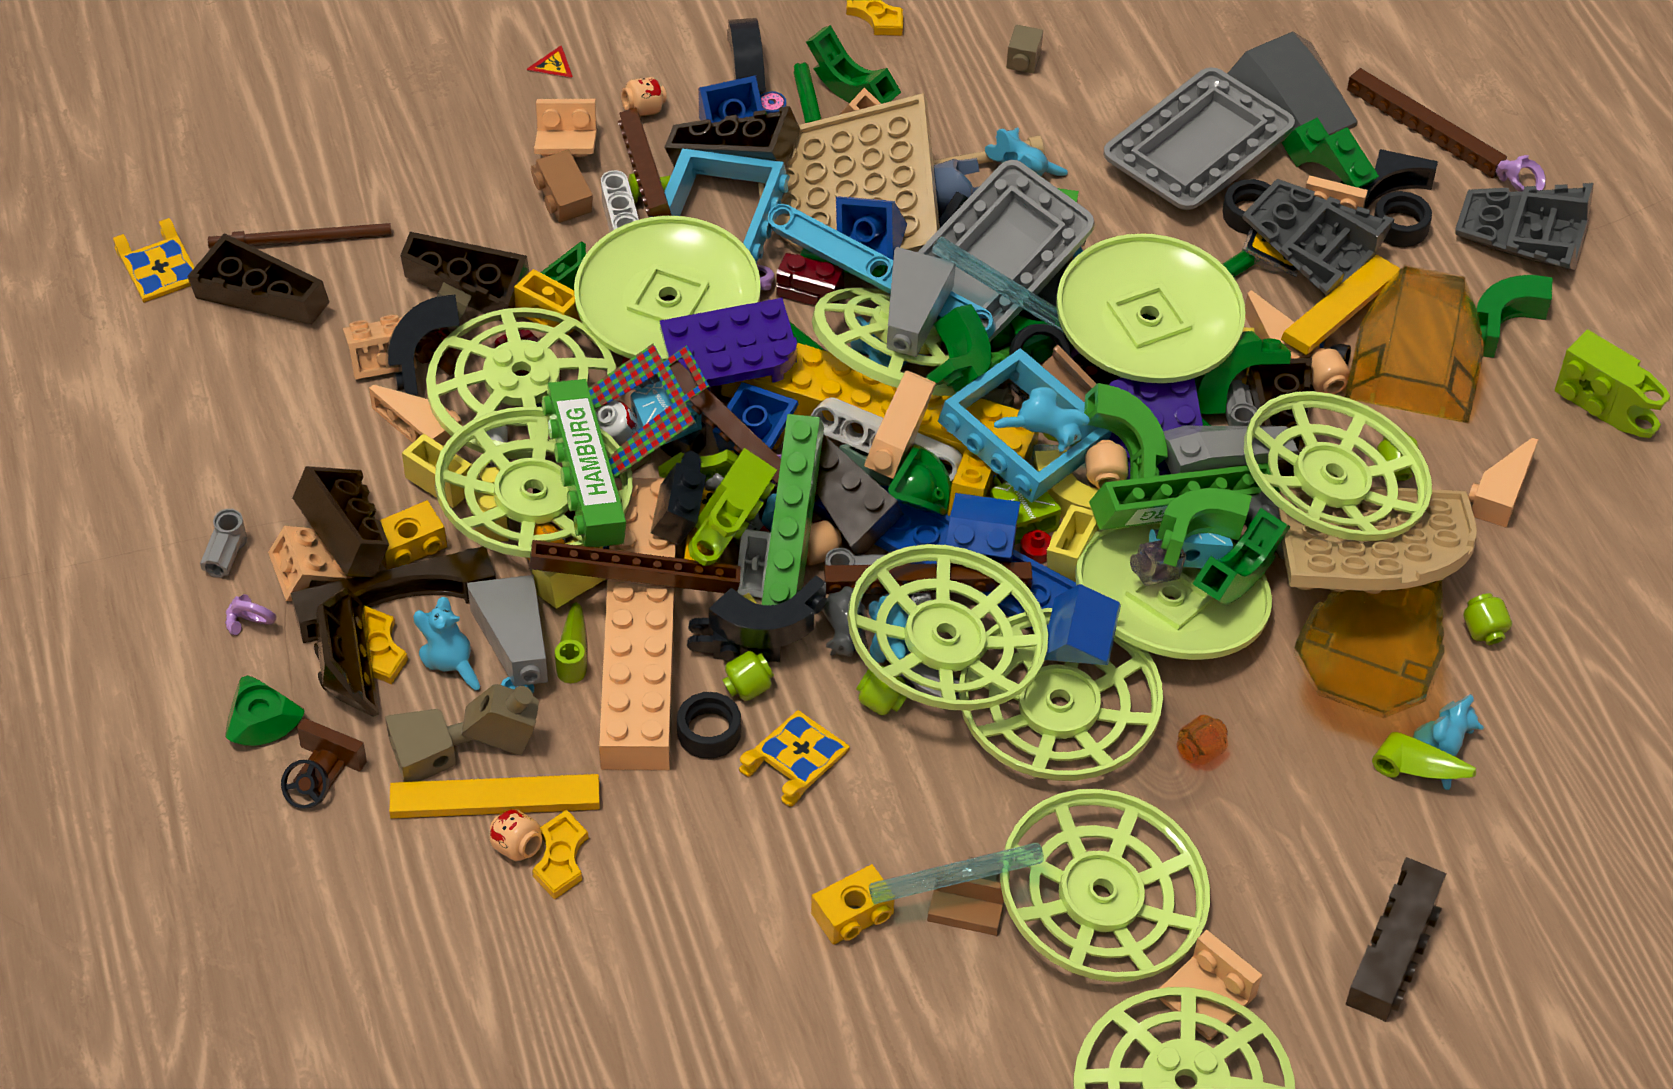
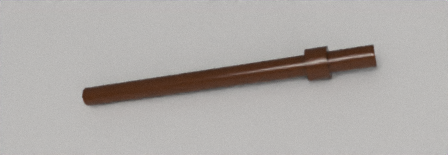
M391 223L249 234H245L244 231H235L229 236L251 246L392 234ZM209 236L208 248L211 249L221 236Z

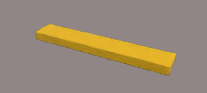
M1375 255L1283 332L1281 340L1308 355L1399 278L1402 269Z
M599 774L390 783V819L502 814L510 809L519 810L522 813L565 811L566 809L568 811L600 809Z

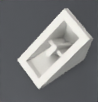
M746 529L741 536L738 566H741L738 593L741 595L749 593L752 597H763L771 532Z

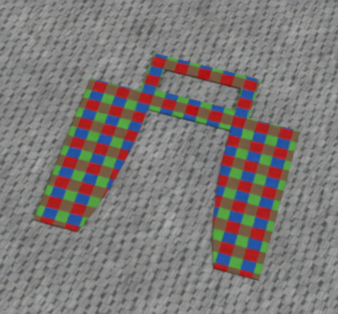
M653 343L589 387L594 409H597L626 394L657 374L673 403L640 428L608 458L614 479L696 423L686 402L707 389L709 385L687 345L663 361ZM682 357L698 385L685 395L670 368V365Z

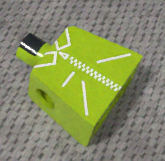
M999 474L995 476L993 482L996 487L991 489L990 498L1020 502L1014 545L1021 543L1022 537L1027 532L1041 530L1048 534L1058 530L1062 509L1047 492L1031 503Z

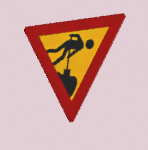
M559 46L526 69L557 76L573 77L562 46Z

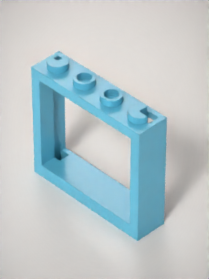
M682 148L664 192L672 216H680L697 174L766 183L743 242L757 264L758 259L763 257L764 243L772 234L768 213L774 206L781 204L783 194L789 190L787 184L790 176L786 174L784 162Z
M1020 348L944 402L938 422L947 429L946 431L961 441L969 451L976 454L995 473L999 474L1016 491L1032 503L1083 465L1087 450L1101 440H1109L1112 432L1089 425L1079 426L1082 433L1081 441L1038 472L967 411L966 408L1010 378L1029 396L1035 388L1049 387L1057 393L1056 402L1060 408L1077 409L1084 413L1085 402Z

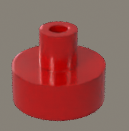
M1041 530L1027 532L1021 539L1020 553L1040 564L1046 562L1051 536Z

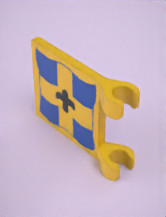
M170 218L159 221L163 241L135 251H131L124 234L113 237L115 251L122 260L143 303L191 286L187 276L195 267L179 239Z
M797 710L754 749L748 750L741 755L740 762L742 765L739 767V771L750 777L756 772L762 762L766 761L791 779L782 787L784 795L781 797V801L788 806H793L807 788L850 750V746Z

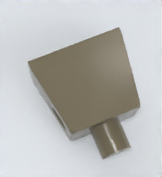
M493 684L466 706L461 735L521 756L535 728L539 700L533 697L531 690L525 686L511 689L500 684Z
M439 709L385 716L388 737L403 782H419L453 767L456 764L454 746L471 741V738L461 735L463 722L447 726L442 711Z

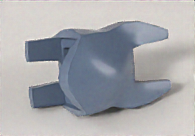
M977 158L965 160L952 159L934 165L938 215L943 214L956 191L969 198L979 188L973 187L971 182L964 176L980 171Z

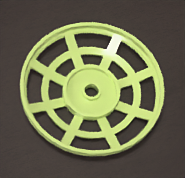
M846 288L823 296L816 304L813 312V330L819 341L830 353L859 373L886 385L898 388L904 375L903 372H900L904 361L927 366H940L949 359V355H945L940 349L943 340L934 325L919 354H931L932 356L918 355L914 357L887 349L891 294L874 288ZM852 298L847 304L832 303L837 300ZM872 300L879 306L874 309L858 306V304ZM825 311L844 312L845 322L851 330L836 335L826 321ZM854 313L872 316L869 325L861 326ZM860 338L871 347L892 356L889 366L886 367L868 359L850 348L847 343ZM946 383L935 386L932 395L953 396L956 394L952 386L947 387Z
M521 307L502 309L469 320L456 328L442 341L434 352L428 367L426 378L428 401L433 415L441 427L452 437L463 426L448 414L440 401L439 396L458 390L464 403L477 413L474 418L476 419L494 412L501 402L512 406L537 407L536 404L542 402V397L547 396L548 383L560 381V370L579 369L578 380L586 379L588 382V369L607 370V374L616 369V364L610 350L592 336L583 323L572 317L541 308ZM515 318H543L559 322L560 324L553 328L539 323L516 322ZM502 319L503 325L490 328L472 340L460 338L474 328ZM572 329L584 334L598 346L604 359L585 357L579 345L566 334ZM518 330H535L544 332L546 335L538 342L521 340ZM506 332L508 342L499 345L495 349L481 344L494 335ZM560 340L570 348L575 357L557 358L549 348ZM448 347L462 350L456 362L455 378L436 385L437 366L442 355ZM471 353L485 358L483 370L464 375L465 365ZM526 370L529 373L525 376H517L514 372ZM484 382L487 391L491 395L483 405L471 394L467 386ZM537 422L510 424L511 426H527L530 439H535ZM475 438L465 444L468 448L485 453ZM548 439V441L556 443L555 439ZM492 440L496 446H498V445H500V444H503V443H507V442H501V441ZM533 450L516 451L504 456L508 459L532 458ZM546 452V456L553 455V453Z
M1315 391L1293 392L1280 395L1266 402L1257 410L1247 427L1244 436V454L1253 479L1276 506L1312 529L1347 540L1381 541L1397 537L1409 531L1419 522L1429 505L1432 495V479L1421 451L1399 426L1367 405L1331 393ZM1305 408L1331 410L1350 416L1353 419L1347 431L1329 425L1310 424ZM1292 409L1297 426L1284 430L1275 440L1260 428V425L1272 415ZM1364 424L1386 437L1403 456L1386 461L1373 446L1358 437ZM1314 435L1329 436L1342 440L1340 445L1329 442H1317ZM1254 436L1270 449L1268 465L1271 475L1263 474L1255 460L1252 449ZM1301 436L1306 447L1302 449L1299 456L1283 446L1289 440ZM1353 447L1366 454L1376 465L1368 467L1352 451ZM1278 456L1294 466V476L1280 475L1277 464ZM1408 467L1411 468L1417 484V503L1397 499L1398 484L1394 472ZM1384 477L1387 496L1369 491L1372 485V478ZM1272 486L1278 487L1281 490V492L1300 509L1296 508L1293 504H1291L1289 501L1283 498ZM1289 488H1302L1307 495L1314 499L1311 506L1300 500ZM1365 500L1382 507L1377 512L1364 517L1356 505ZM1327 505L1342 508L1350 518L1323 513L1324 507ZM1392 509L1412 513L1405 523L1394 528L1377 530L1372 525L1386 517ZM1326 522L1345 526H1358L1361 530L1346 529Z
M542 407L506 408L490 412L470 421L446 442L436 464L435 490L438 502L445 516L455 528L469 539L503 554L530 558L533 540L551 542L571 535L579 541L569 543L570 545L584 546L581 535L576 536L574 522L564 515L569 509L567 502L569 488L562 485L561 466L545 459L546 452L555 454V442L548 441V420L550 418L549 415L544 416ZM537 422L535 439L515 440L496 446L486 433L491 429L510 424ZM600 428L607 455L610 457L620 446L607 432ZM475 438L485 453L472 464L467 476L449 471V464L455 454L467 442ZM533 450L532 458H522L513 462H509L504 456L516 451ZM490 462H493L500 470L494 483L477 480L480 472ZM631 468L619 475L622 490L617 491L624 516L628 511L632 497ZM445 482L465 488L466 503L474 516L459 519L447 502ZM529 488L539 489L541 492L532 494L527 492L526 490ZM474 491L494 495L497 507L482 512L476 502ZM507 516L522 523L520 533L510 531L495 524L494 521ZM553 521L563 529L550 534L534 535L535 524H545ZM484 525L487 529L500 536L519 541L518 546L488 538L472 528Z
M925 544L892 551L877 559L863 572L856 582L849 601L847 617L849 633L854 647L865 665L878 679L894 691L911 700L932 707L971 711L1005 703L1021 694L1034 681L1041 670L1048 649L1046 618L1039 602L1030 589L1014 573L1000 563L965 548ZM937 561L936 579L916 580L899 586L889 573V570L908 563ZM950 563L977 570L994 579L1000 585L986 596L971 586L951 581ZM878 578L889 595L881 604L875 621L858 615V607L863 594ZM936 590V600H929L918 606L908 596L919 591ZM950 592L965 596L978 603V605L970 610L960 603L950 601ZM1010 593L1018 600L1027 613L1034 634L1014 636L1009 620L998 607V604ZM896 603L909 615L905 628L886 624L888 614ZM989 613L998 624L1002 636H986L981 619ZM858 628L876 633L881 651L891 665L882 668L871 657L862 643ZM937 632H940V633H946V632H947V633H949L953 638H952V639H944V638L940 637ZM887 637L905 640L906 646L911 653L899 660L890 648ZM1035 647L1031 667L1019 684L1002 676L1011 663L1014 648ZM983 649H1003L1001 660L993 670L978 660ZM921 663L936 669L939 672V682L927 679L911 669ZM969 668L981 677V679L972 682L954 684L953 671ZM903 674L919 685L941 691L942 698L915 690L898 681L895 677ZM990 684L1005 691V693L990 698L977 700H956L955 692L974 691Z
M1043 608L1042 611L1046 618V624H1049L1052 608ZM1026 612L1007 618L1014 636L1023 635L1021 630L1032 627ZM998 624L991 627L986 632V636H1002ZM1114 636L1113 641L1124 648L1133 658L1117 668L1110 661L1108 665L1094 664L1106 674L1095 681L1088 674L1078 669L1079 663L1065 662L1064 665H1048L1041 667L1034 681L1021 694L1012 698L1019 701V715L1004 720L999 705L990 707L994 723L977 726L971 711H961L971 734L979 744L998 761L1012 769L1034 777L1050 780L1076 781L1094 778L1112 772L1130 762L1145 748L1153 737L1160 721L1163 703L1162 681L1157 666L1148 651ZM1035 647L1015 648L1017 653L1013 655L1010 665L1002 676L1006 678L1021 663H1024L1029 671L1034 658ZM983 649L982 654L978 659L979 661L989 649ZM969 668L961 671L959 684L981 679V677ZM1139 669H1142L1150 688L1151 713L1130 712V693L1124 679ZM993 684L984 687L990 690L989 698L1005 693L1004 690ZM1115 686L1120 699V711L1100 708V693ZM969 691L959 692V700H969ZM1055 697H1062L1068 701V704L1057 706L1051 700ZM1096 720L1116 723L1111 732L1098 743L1087 732ZM1127 724L1146 725L1143 736L1124 755L1113 760L1104 751L1119 738ZM1029 726L1035 732L1042 735L1039 747L1032 746L1023 741L1013 731ZM1003 734L1014 746L1035 756L1032 765L1018 761L1005 754L988 741L987 738ZM1074 737L1083 747L1082 750L1071 752L1052 751L1056 739ZM1091 757L1099 765L1082 770L1046 769L1049 760L1073 761Z
M1077 789L1059 793L1041 801L1027 811L1015 825L1006 842L1001 859L1000 884L1003 900L1012 921L1022 936L1039 953L1054 964L1090 979L1110 982L1136 981L1155 976L1170 969L1183 959L1196 944L1197 938L1200 936L1207 921L1210 908V884L1206 867L1198 849L1184 830L1161 810L1137 797L1118 791ZM1097 805L1116 808L1124 811L1118 829L1098 825L1075 827L1069 808ZM1055 812L1062 832L1049 839L1036 856L1018 845L1023 835L1032 825ZM1137 817L1147 821L1161 831L1176 846L1180 855L1162 863L1159 857L1146 844L1130 835ZM1081 838H1104L1112 840L1109 852H1086ZM1067 843L1073 859L1068 863L1064 871L1045 862L1054 850ZM1127 846L1139 854L1151 868L1138 873L1127 860L1122 858L1125 847ZM1012 858L1031 869L1029 874V892L1033 906L1016 908L1009 884ZM1186 867L1190 870L1196 892V911L1194 917L1173 913L1174 889L1170 875ZM1040 875L1059 884L1060 900L1043 904L1039 889ZM1159 881L1163 896L1162 910L1143 904L1145 897L1144 886ZM1096 885L1104 886L1109 890L1110 896H1098L1094 892L1093 887ZM1067 913L1076 923L1081 925L1076 939L1061 930L1051 917ZM1136 917L1156 922L1157 925L1150 934L1138 942L1135 941L1127 929V926ZM1040 919L1043 925L1057 939L1073 948L1069 959L1059 955L1044 944L1029 929L1025 922ZM1168 926L1189 930L1185 941L1176 952L1155 966L1143 952L1159 940ZM1094 931L1113 932L1122 947L1102 948L1089 944ZM1086 954L1102 958L1129 956L1139 970L1128 972L1096 970L1083 966Z
M1166 987L1145 991L1127 998L1111 1008L1095 1023L1084 1039L1077 1056L1073 1078V1089H1086L1085 1084L1108 1083V1089H1120L1119 1083H1140L1141 1089H1183L1175 1081L1177 1077L1187 1075L1194 1079L1196 1085L1191 1089H1295V1079L1289 1058L1279 1039L1265 1022L1248 1008L1228 997L1190 987ZM1165 996H1181V1011L1158 1014L1140 1023L1124 1012L1126 1009L1148 1000L1159 999ZM1196 998L1209 1000L1225 1006L1247 1019L1251 1024L1236 1032L1232 1027L1216 1018L1196 1013ZM1113 1021L1127 1032L1116 1046L1109 1068L1086 1069L1094 1042L1105 1026ZM1181 1022L1180 1039L1161 1043L1148 1031L1161 1024ZM1196 1023L1215 1029L1225 1035L1227 1039L1214 1048L1195 1040ZM1262 1034L1272 1045L1279 1058L1285 1087L1263 1082L1259 1061L1248 1044ZM1135 1040L1150 1053L1145 1060L1143 1068H1120L1126 1051ZM1239 1049L1248 1063L1252 1080L1230 1076L1229 1068L1224 1059Z

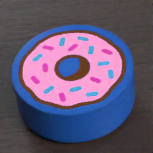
M771 91L760 95L763 110H766L767 114L779 112L780 107H786V98L781 93Z

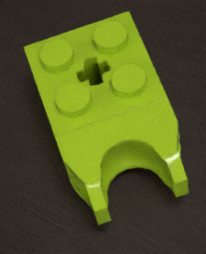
M1588 329L1566 350L1554 390L1565 399L1570 400L1619 431L1645 438H1651L1661 426L1651 409L1661 410L1671 397L1667 389L1649 371L1639 366L1640 360ZM1649 391L1657 392L1661 395L1662 399L1658 401L1651 400L1645 393ZM1638 418L1649 421L1652 427L1649 429L1640 428L1635 420Z
M746 448L742 450L698 516L695 526L698 530L688 546L691 558L703 566L714 564L733 537L738 540L750 524L745 519L748 521L754 519L764 504L759 498L765 501L774 488L775 484L771 482V479L777 469ZM700 542L705 548L714 551V554L712 556L702 554L697 548V543Z

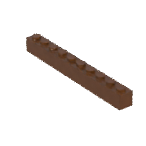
M1359 68L1349 77L1348 91L1491 178L1497 176L1496 169L1500 161L1507 159L1505 154L1362 68Z
M637 108L620 112L621 120L618 123L648 218L672 216Z
M679 361L670 365L684 395L698 386L692 374ZM705 389L689 400L693 404L691 408L699 416L703 413L707 417L705 421L713 429L717 427L721 431L719 435L726 442L731 440L735 444L733 448L739 454L746 448L777 469L771 482L774 481L778 485L781 459L708 389ZM815 493L814 503L819 499L817 493Z
M538 540L532 541L529 569L724 594L730 588L738 592L740 585L741 566L721 563L703 566L696 560Z
M998 562L1014 573L1031 591L1033 579L1031 562ZM950 563L951 581L971 586L980 592H992L1000 585L994 579L977 570ZM905 564L889 570V573L899 586L916 580L936 579L937 564ZM824 565L826 595L839 592L845 586L854 588L858 579L870 565ZM877 578L864 594L888 593V591ZM936 590L919 591L916 594L936 593Z

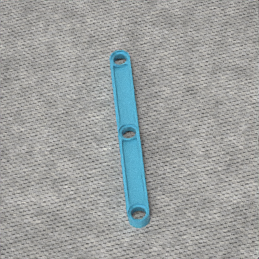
M778 204L769 211L768 221L776 234L891 294L892 259L787 204ZM779 215H790V219L786 224H775V220ZM879 265L888 267L885 275L881 277L872 275L875 267ZM951 291L937 319L940 320L956 307L972 304L979 318H985L989 321L985 330L988 338H990L996 329L991 313Z

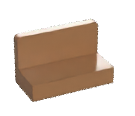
M1059 345L1053 348L1052 356L1041 365L1083 402H1085V394L1096 385Z
M937 870L927 921L997 936L1004 907L1000 882Z

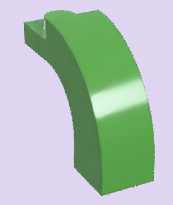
M1101 383L1096 384L1085 394L1084 413L1090 419L1088 425L1107 429L1124 442L1130 455V479L1159 476V469L1156 466L1168 457V449L1164 432L1157 418L1140 399L1118 387Z
M1204 488L1186 492L1175 498L1164 512L1156 538L1163 540L1161 549L1167 550L1163 563L1176 567L1184 541L1195 534L1213 533L1239 541L1252 496L1227 489Z

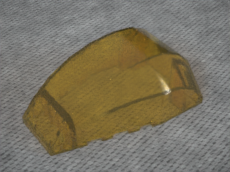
M1406 264L1395 273L1382 289L1360 324L1345 392L1346 398L1469 423L1482 364L1484 345L1477 309L1465 276Z
M1442 580L1411 588L1382 590L1377 594H1370L1363 590L1332 591L1328 594L1327 600L1324 603H1317L1304 624L1294 647V656L1316 693L1324 698L1383 719L1426 702L1432 692L1445 652V646L1442 645L1444 638V628L1442 627L1443 609H1441L1443 600Z

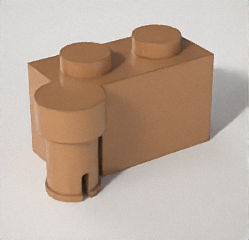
M569 149L536 160V164L531 166L534 184L537 190L543 191L546 208L550 214L554 213L558 223L592 212L593 195Z

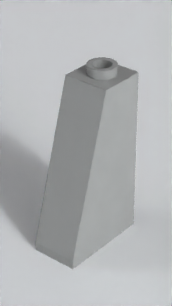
M899 247L895 248L887 349L914 357L918 356L933 324L954 287L956 262Z
M534 575L467 583L471 613L513 685L522 686L548 682Z

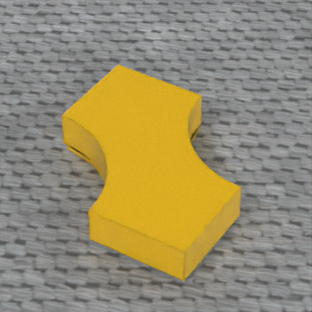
M847 0L846 15L856 16L867 21L871 25L874 35L902 36V8L890 6L881 0Z
M365 606L363 609L373 676L392 685L408 661V655L391 638V633L395 626V618Z
M567 809L540 827L546 850L542 860L532 870L535 880L554 900L582 881V873L575 862V858L580 846L589 839L588 831Z

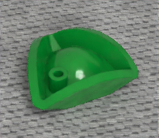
M915 444L888 488L889 494L900 503L926 512L946 516L951 494V482L948 472L935 454Z
M249 675L241 677L231 705L225 737L231 742L248 746L271 743L293 730L302 719L305 710L260 680Z

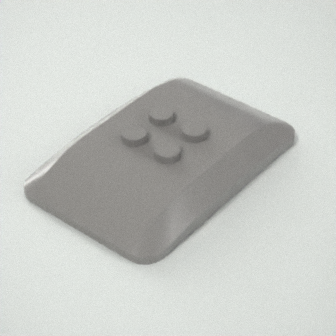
M1210 67L1198 72L1104 146L1103 155L1109 163L1180 209L1191 210L1222 191L1268 154L1294 129L1295 119L1289 112L1224 71Z
M1008 160L999 165L926 242L918 253L956 262L954 287L951 291L991 313L996 329L989 338L990 342L1037 296L1092 233L1095 222L1093 215L1025 164L1018 160ZM980 318L986 328L989 321L985 318Z

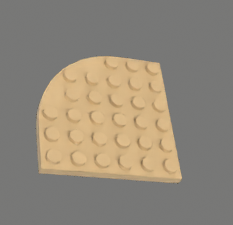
M924 93L799 125L800 132L785 169L786 174L790 176L787 184L789 190L783 194L781 204H787L837 230L836 197L895 201L907 222L900 248L918 252L940 229L928 103ZM758 182L760 198L766 183ZM779 215L775 220V224H786L790 219V215ZM782 237L790 246L801 253L803 247Z
M1371 486L1369 490L1387 496V487ZM1289 488L1300 500L1311 506L1314 499L1307 495L1302 488ZM1398 488L1397 499L1417 503V489ZM1432 489L1429 505L1419 522L1409 531L1397 537L1381 541H1356L1327 535L1302 524L1278 507L1280 520L1290 526L1282 540L1289 585L1301 590H1311L1313 588L1331 589L1336 592L1363 590L1370 594H1377L1382 590L1421 586L1441 581L1459 570L1470 559L1475 547L1477 527L1467 491ZM1281 491L1279 492V494L1283 498H1285L1287 501L1293 504L1296 508L1300 509L1298 506L1292 503ZM1365 500L1356 505L1364 517L1377 512L1382 507ZM1327 505L1324 507L1323 513L1350 518L1342 508ZM1392 509L1386 517L1372 525L1377 530L1394 528L1405 523L1412 513ZM1326 522L1346 529L1361 530L1358 526H1345Z

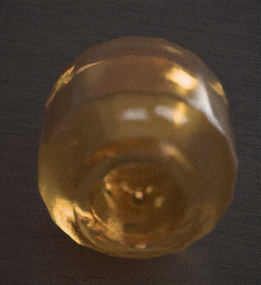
M1199 715L1179 730L1176 744L1177 749L1187 762L1206 765L1226 751L1228 746V730L1221 720L1214 719L1209 715Z

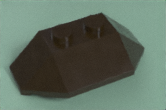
M344 588L317 606L315 623L317 643L314 644V650L319 659L321 669L318 672V679L322 688L328 690L338 700L374 717L379 715L363 602L348 588Z

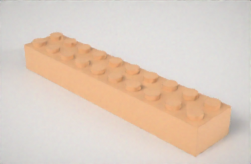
M615 478L617 490H622L620 478ZM632 478V497L628 511L625 514L624 544L609 546L610 550L677 558V544L650 533L660 485L665 478ZM607 580L599 740L601 770H670L676 587Z

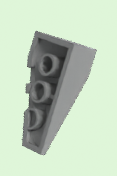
M1181 426L1163 431L1168 449V457L1165 459L1170 473L1178 474L1247 465L1244 454V436L1248 426ZM1260 426L1274 440L1280 433L1288 429L1287 426ZM1254 436L1252 449L1257 464L1268 463L1270 449ZM1293 439L1283 445L1298 455L1299 451Z

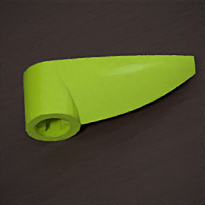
M577 602L572 605L560 643L555 648L557 676L561 681L569 684L581 681L585 677L587 670L585 622L582 607Z
M1399 732L1390 733L1372 758L1375 769L1384 776L1391 778L1397 777L1400 772L1436 779H1458L1476 776V768L1434 746Z

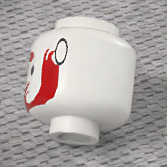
M613 400L599 407L595 412L599 427L607 432L619 446L639 430L637 415L621 401Z

